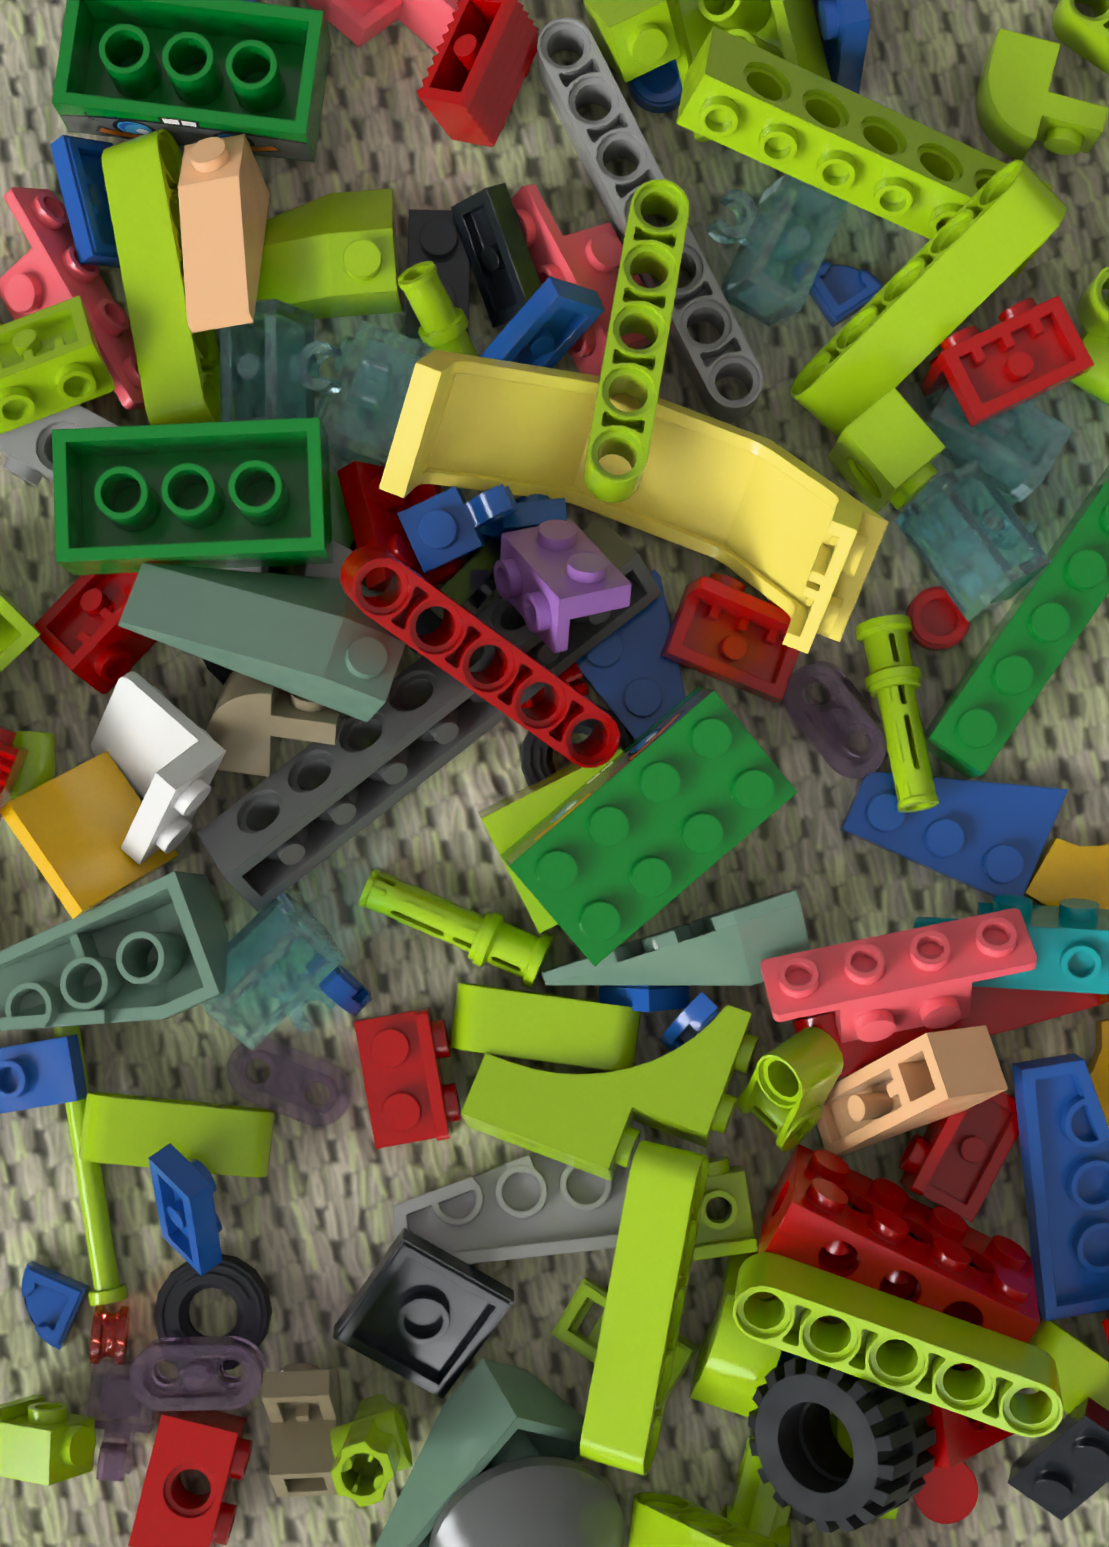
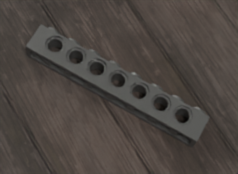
M601 517L585 528L583 532L632 584L629 607L570 619L568 649L558 653H553L537 633H533L528 629L521 614L508 599L502 598L501 595L476 614L478 618L558 676L662 595L639 553ZM494 645L481 646L472 653L469 659V671L479 672L491 664L495 653ZM422 656L393 679L386 702L368 722L349 715L345 716L342 720L335 745L312 742L202 828L197 834L224 878L259 912L502 721L507 715ZM544 682L534 683L525 689L521 696L520 705L545 687Z

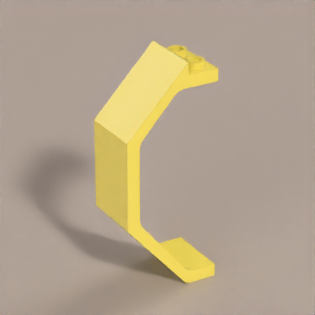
M435 349L416 362L379 489L404 498L421 484L457 486L458 488L487 491L503 484L504 487L509 486L512 495L528 497L532 494H542L550 497V499L565 498L567 503L668 540L723 563L788 613L791 621L782 643L783 645L808 654L816 633L840 642L889 522L774 441L658 397L648 460L639 488L627 500L619 503H607L597 499L590 493L584 482V465L600 376ZM619 393L610 398L611 403L617 409L624 412H633L642 407L638 399L627 393ZM616 454L606 455L599 460L601 467L613 475H623L632 469L630 463L624 457Z

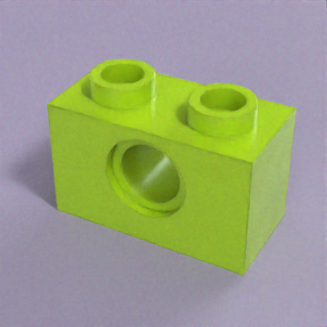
M894 387L844 428L827 458L866 504L877 513L889 502L896 510H899L927 486L926 483L938 473L932 463L945 449V446Z

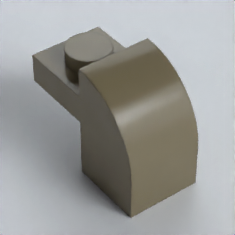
M233 671L222 687L207 728V732L213 740L226 750L217 770L269 777L282 738L335 745L344 713Z
M293 1363L284 1366L278 1372H263L262 1401L271 1422L268 1476L277 1498L337 1495L330 1473L335 1461L331 1446L330 1429L342 1425L341 1386L338 1369H320L318 1366L309 1363Z

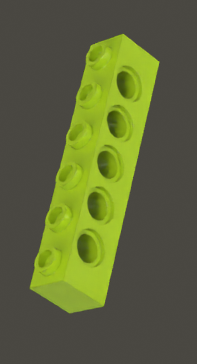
M715 26L712 27L684 78L676 124L928 239H931L994 174L1007 165L998 159ZM1044 182L1052 190V185ZM1047 239L1010 275L1011 277L1016 278Z

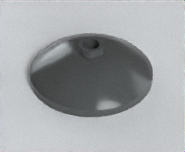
M528 1457L495 1466L476 1476L458 1490L439 1514L433 1527L429 1547H623L625 1523L619 1501L613 1489L597 1472L581 1463L560 1457Z

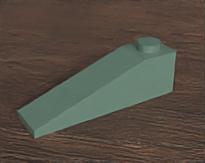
M142 563L118 626L364 722H368L386 702L406 644L365 615L346 595L340 579ZM361 585L362 595L366 597H375L382 594L379 591L368 590L366 586Z
M178 871L171 872L97 906L75 919L71 918L1 950L0 1031L169 1019L225 994L229 933L207 875Z
M789 890L781 891L622 944L595 967L587 957H583L544 970L542 975L546 985L752 986L762 982L766 993L761 974V961L810 950V945L797 891Z
M482 1358L476 1367L465 1375L460 1386L442 1406L375 1547H429L433 1527L447 1502L470 1480L495 1466L521 1458L539 1456L560 1457L582 1463L585 1458L580 1456V1441L585 1417L526 1369Z

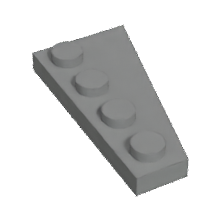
M634 1121L633 1128L641 1130L639 1145L642 1140L646 1141L644 1124ZM538 1153L527 1155L476 1176L468 1177L393 1205L395 1239L403 1228H406L467 1264L616 1248L632 1161L628 1168L618 1165L612 1181H609Z

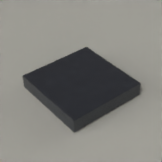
M403 1228L334 1325L333 1338L443 1399L514 1303V1290Z

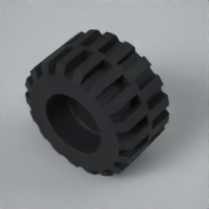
M800 1356L772 1369L765 1376L767 1383L757 1387L752 1399L759 1408L750 1411L748 1418V1427L755 1430L756 1437L749 1440L752 1456H759L762 1468L758 1469L757 1472L763 1484L770 1481L776 1490L773 1495L774 1500L782 1508L788 1505L793 1507L794 1519L802 1524L807 1525L815 1521L818 1531L832 1533L839 1528L843 1533L854 1531L909 1501L908 1498L919 1493L926 1484L922 1476L932 1471L935 1457L927 1451V1448L937 1443L936 1428L927 1426L925 1417L932 1414L928 1402L920 1401L917 1398ZM829 1410L845 1426L852 1442L854 1459L837 1442L831 1428Z

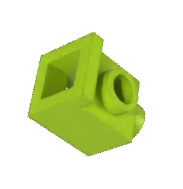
M728 1157L709 1158L708 1177L692 1260L698 1261L758 1252L745 1170L741 1165L730 1167ZM715 1197L725 1198L729 1201L730 1205L728 1214L719 1220L711 1219L706 1215V1205Z
M31 1395L0 1404V1477L50 1486L93 1471L96 1446L95 1417L68 1413L67 1404L45 1402V1396Z

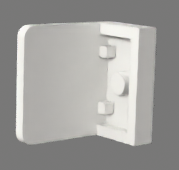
M133 671L118 679L91 742V750L95 757L107 751L134 791L143 798L121 849L139 865L159 849L166 854L175 849L192 828L191 821L198 807L210 793L211 786L209 785L226 753V750L215 742L207 731L198 727L166 699L159 689L150 685L138 673Z

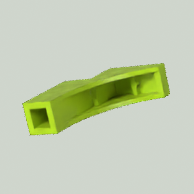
M726 1005L708 1026L677 1049L655 1060L607 1073H554L525 1067L485 1053L461 1115L469 1128L612 1181L618 1165L628 1168L633 1159L641 1135V1130L633 1128L634 1121L708 1148L713 1131L725 1134L733 1115L737 1097L727 1093L735 1071L747 1074L758 1045L759 1037L749 1034L751 1031L752 1013Z

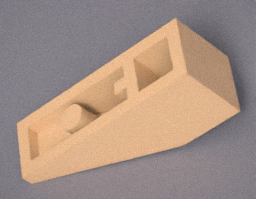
M241 134L225 138L208 137L197 143L185 145L178 182L187 324L192 333L254 322L270 192L246 135Z
M986 1025L925 1033L836 1082L822 1107L823 1113L817 1122L825 1150L840 1157L965 1111L1008 1090Z

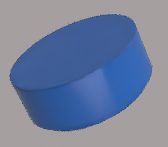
M676 59L628 81L630 95L638 106L652 113H665L674 110L680 105L683 88Z

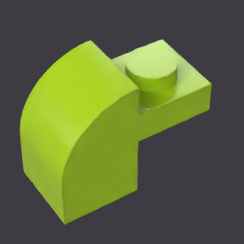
M999 28L987 51L976 94L977 116L985 135L1000 151L1017 160L1024 159L1035 140L1042 141L1043 146L1047 150L1056 154L1076 155L1079 152L1088 154L1104 131L1109 107L1048 92L1061 44Z
M745 1253L731 1255L727 1258L715 1315L700 1344L689 1398L749 1417V1412L758 1408L752 1399L758 1386L767 1383L765 1376L777 1367L782 1350L749 1338L735 1324L732 1313L738 1271L743 1262L752 1256ZM762 1291L753 1294L756 1298L764 1301L778 1299L776 1295Z

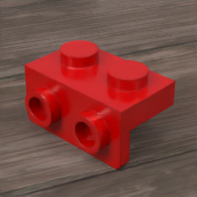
M711 573L709 577L701 576L686 585L660 656L772 703L782 701L800 653L799 650L782 644L791 621L788 613L769 598L765 602L744 593L746 586L739 580L727 575Z
M1001 1092L965 1111L930 1123L923 1137L915 1134L907 1144L899 1162V1169L905 1171L899 1182L912 1192L928 1198L973 1223L1019 1134L1015 1098Z

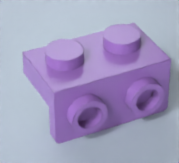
M548 520L537 527L502 533L501 556L494 566V579L497 590L501 597L508 599L521 614L528 629L533 633H537L553 653L568 649L570 619L630 606L632 585L630 581L572 520Z

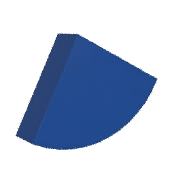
M831 262L814 264L800 271L798 275L799 280L832 328L861 310L884 286L869 271L864 269L860 271L846 265L831 264Z
M325 955L311 970L320 989L345 1011L354 1016L372 1000L371 992L332 956L328 957Z
M604 985L599 986V1003L633 1007V1011L641 1012L683 1009L689 1005V986Z
M701 992L673 1021L659 1041L670 1052L694 1038L719 1014L718 1007Z
M31 1261L26 1265L23 1274L22 1296L25 1298L28 1314L36 1326L34 1329L45 1342L60 1350L66 1343L90 1286Z

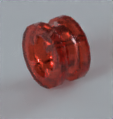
M96 1305L90 1339V1364H100V1361L105 1357L112 1358L115 1365L125 1364L129 1340L130 1306H121L117 1312L112 1313L106 1309V1305Z

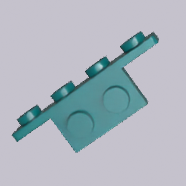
M1017 895L996 896L993 898V903L978 902L977 915L1017 908L1021 911L1037 955V964L1034 970L972 982V986L1109 994V909H1099L1097 902L1079 898L1063 899L1059 902V906L1033 905L1031 899ZM917 917L914 920L913 929L958 919Z

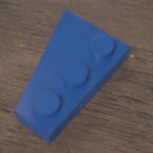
M873 771L864 773L840 828L841 831L992 897L1024 895L1068 789L933 777L936 795L939 797L940 803L930 809L903 813L897 809L898 801L892 773Z

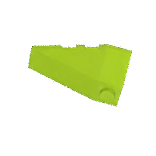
M393 189L330 193L267 219L254 322L248 324L402 312L401 288L397 281L400 275Z

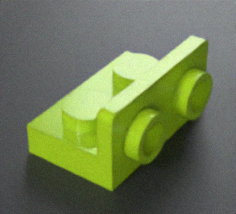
M80 295L0 325V434L114 391L113 378L100 354L90 315Z

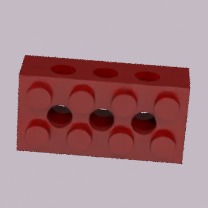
M800 1144L796 1146L764 1206L758 1253L769 1252L779 1254L1029 1343L1040 1325L1032 1257L1028 1256L1019 1244L1000 1235H995L991 1238L969 1227L962 1217L947 1208L934 1207L932 1209L909 1198L908 1194L892 1181L884 1178L872 1180L850 1169L842 1158L830 1151L823 1149L813 1151ZM847 1202L853 1204L857 1210L855 1211L846 1205ZM909 1232H911V1233L914 1234L916 1237L913 1239V1238H911L910 1236H908L907 1234H908ZM956 1364L966 1370L974 1368L971 1364Z

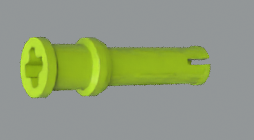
M896 614L866 620L857 625L854 632L856 640L864 645L869 676L864 680L866 691L870 693L871 697L878 699L886 749L889 755L898 801L897 809L899 812L908 813L933 808L940 802L939 797L936 795L927 751V742L916 696V690L920 688V682H922L923 677L921 669L913 665L907 635L912 630L911 618L906 615Z
M374 868L372 875L369 876L359 900V906L386 915L404 925L469 952L468 959L473 960L472 964L482 967L488 963L522 978V986L532 989L554 938V936L546 932L539 937L504 921V914L497 911L494 913L488 911L484 916L473 910H468L427 890L401 881L378 868Z

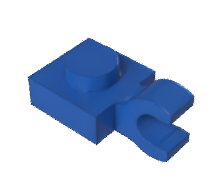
M500 484L477 495L468 502H466L461 489L454 486L397 513L423 572L431 573L486 547L479 528L518 511L519 508L509 486L504 487L503 484Z

